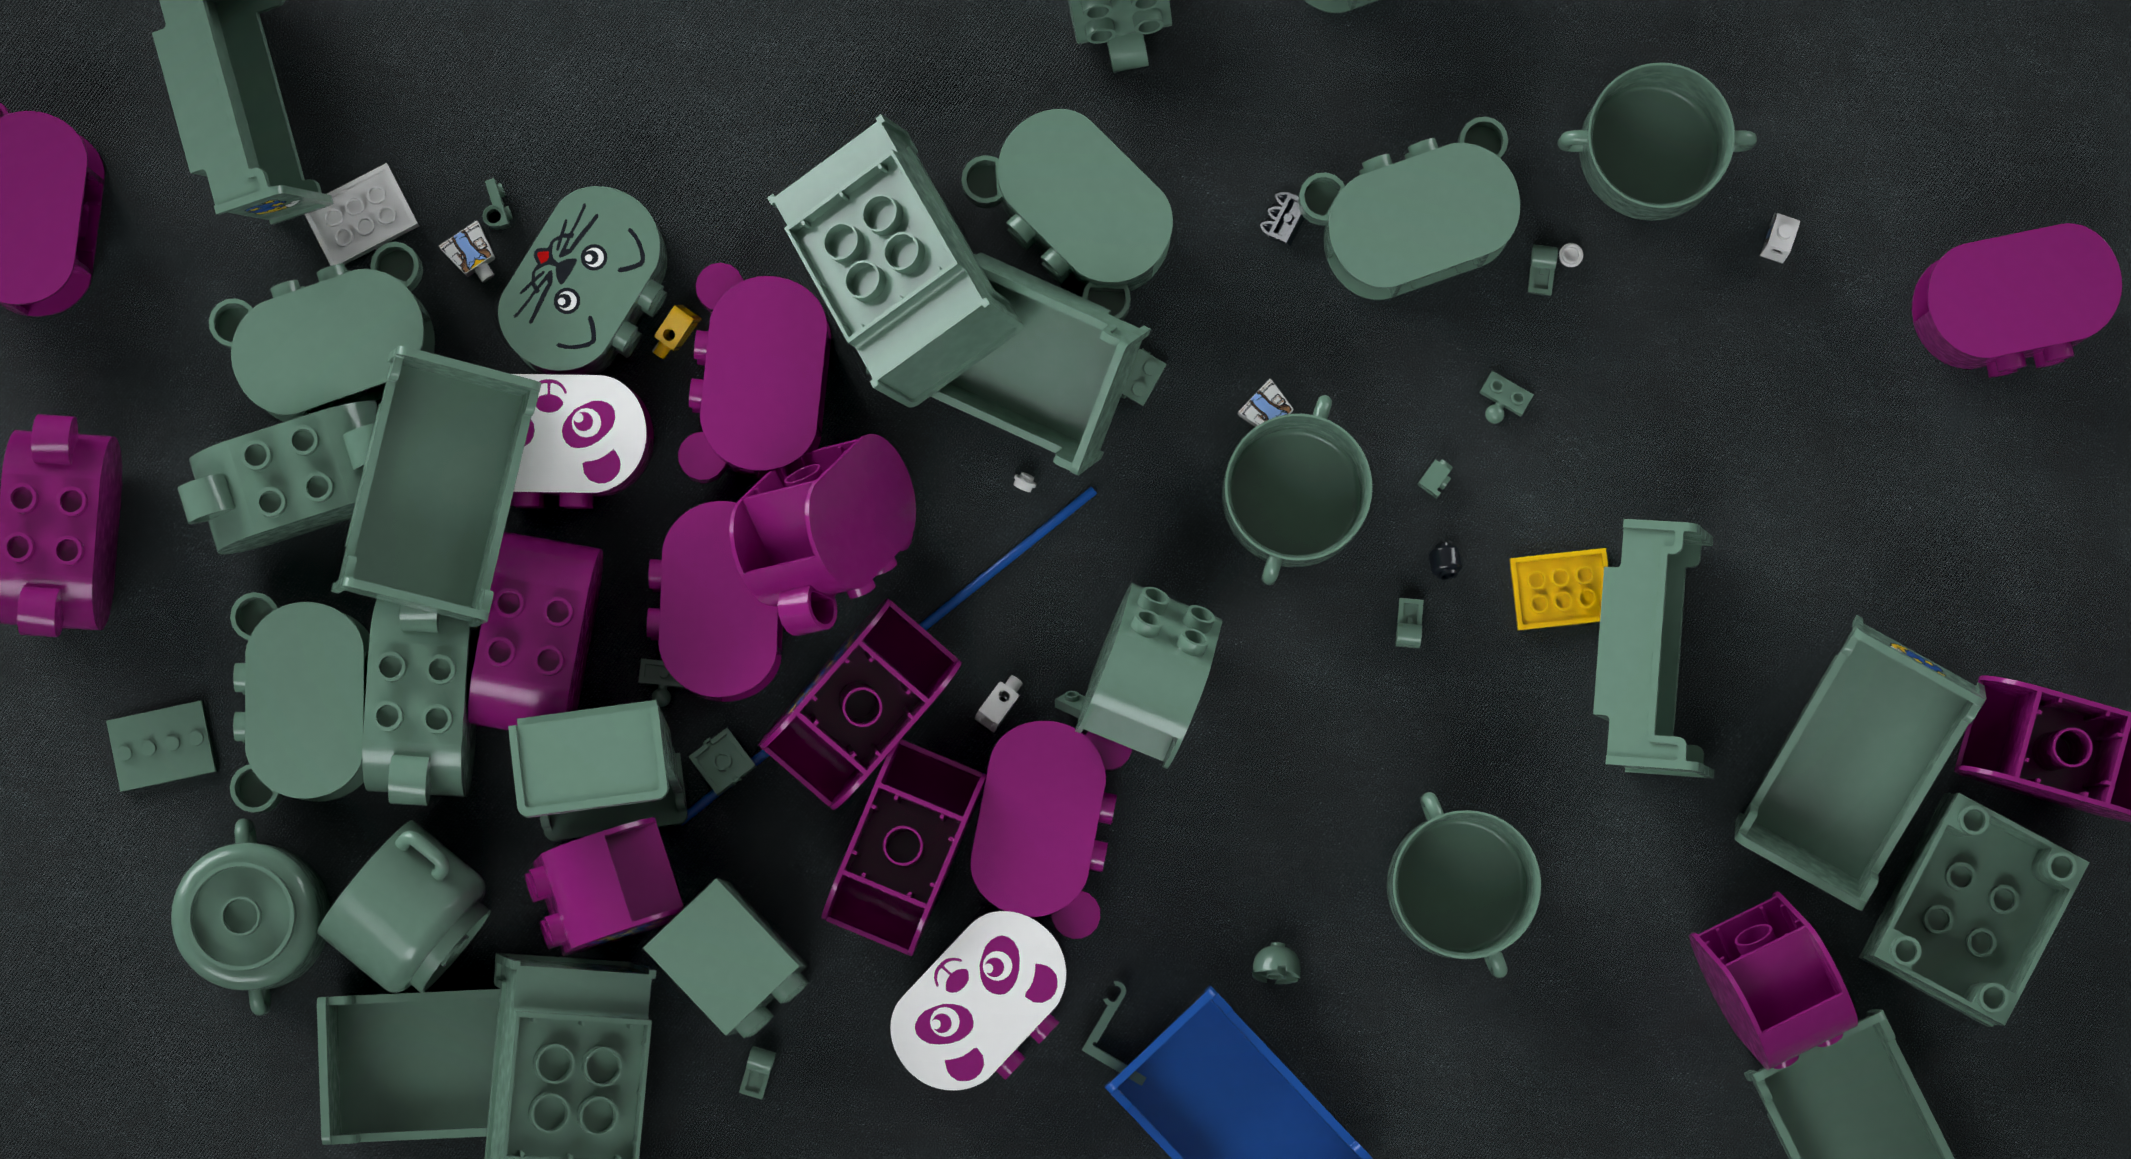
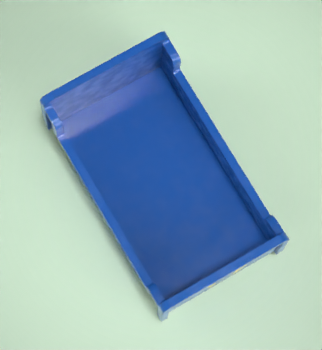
M1208 986L1204 990L1205 993L1119 1075L1104 1085L1106 1090L1172 1159H1373L1233 1011L1230 1005L1212 986ZM1137 1071L1147 1078L1141 1086L1128 1077Z

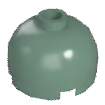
M1271 943V946L1263 948L1256 954L1253 962L1252 977L1264 983H1267V978L1276 980L1275 984L1295 983L1298 981V978L1300 979L1301 972L1298 955L1290 948L1285 947L1284 943Z

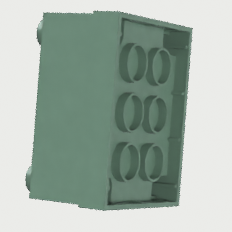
M1944 793L1859 958L1987 1027H1993L1994 1025L2005 1026L2090 862L1960 793Z

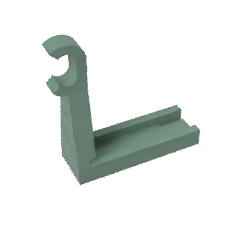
M1114 981L1115 986L1121 988V993L1114 1002L1108 998L1103 999L1107 1007L1085 1042L1082 1051L1121 1073L1128 1065L1093 1045V1042L1097 1043L1126 994L1124 984ZM1135 1071L1128 1078L1142 1086L1147 1077Z

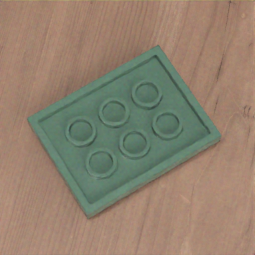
M203 701L106 721L120 792L217 772Z

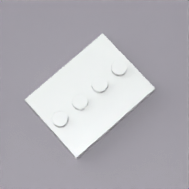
M387 163L327 193L332 196L333 205L305 214L331 266L341 263L345 265L419 227Z

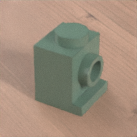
M1435 459L1417 485L1437 499L1441 493L1437 489L1441 488L1443 490L1451 478L1447 475L1453 467L1442 459L1440 462Z

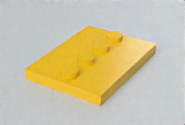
M1606 548L1509 559L1518 631L1600 622L1604 567H1608Z

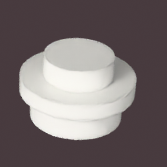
M1568 243L1560 249L1559 259L1563 265L1575 267L1582 261L1583 251L1577 244Z
M1021 472L1020 475L1015 474L1014 486L1026 492H1031L1032 488H1036L1037 484L1033 481V476Z

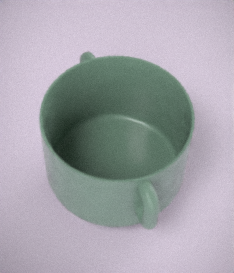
M1650 63L1632 68L1616 77L1603 90L1584 121L1582 130L1564 132L1558 139V147L1562 151L1579 152L1582 170L1588 184L1606 205L1625 216L1653 221L1676 217L1700 203L1726 172L1733 152H1744L1752 149L1757 142V136L1751 131L1734 129L1732 114L1726 100L1707 78L1681 65Z
M1328 395L1319 397L1313 415H1282L1267 420L1255 427L1238 444L1225 472L1222 486V504L1226 520L1238 541L1252 554L1266 561L1262 582L1268 586L1273 585L1277 580L1281 566H1310L1323 562L1340 552L1360 529L1370 508L1372 477L1368 461L1355 439L1339 425L1327 420L1332 406V399Z
M1427 792L1420 799L1427 821L1414 828L1402 840L1389 866L1387 895L1392 914L1407 937L1424 950L1452 959H1477L1484 957L1490 973L1495 978H1503L1507 975L1508 969L1501 951L1513 944L1526 931L1539 905L1541 875L1536 857L1526 839L1506 821L1479 811L1463 810L1444 814L1437 796L1432 792Z
M241 818L235 823V844L219 847L201 857L189 868L180 881L172 903L171 925L173 936L182 957L198 975L223 988L240 991L248 990L251 1011L257 1016H263L271 1008L270 989L288 984L303 975L316 962L323 951L327 941L318 935L317 931L330 910V901L320 877L305 860L283 848L258 844L254 823L250 819Z
M411 820L397 830L353 878L324 917L317 934L385 990L397 993L406 990L412 985L420 993H424L459 957L489 917L491 910L481 903L485 895L486 886L478 873L415 821Z

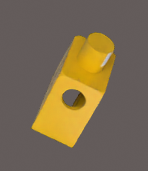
M674 305L654 335L659 342L652 352L665 359L671 349L673 351L679 350L702 318L684 305ZM671 330L675 333L674 339L670 337Z

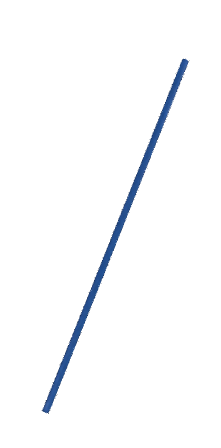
M1092 487L1088 488L918 625L925 631L928 630L1097 494ZM762 749L751 760L758 766L770 755ZM713 789L687 809L688 818L686 822L719 797Z

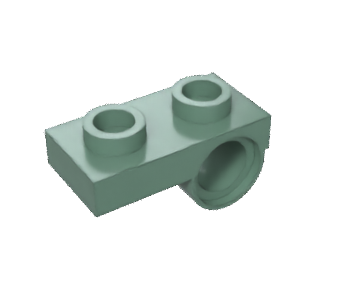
M494 178L486 180L485 183L492 205L486 207L483 211L484 222L493 230H503L511 227L509 220H512L513 217L509 205L504 207L502 198L506 197L502 183L497 184ZM493 212L501 214V218L497 223L489 222V215Z
M1533 244L1527 293L1552 295L1554 271L1558 256L1557 247Z
M1399 598L1395 647L1420 648L1424 600Z
M756 1046L752 1047L739 1093L763 1100L776 1052Z

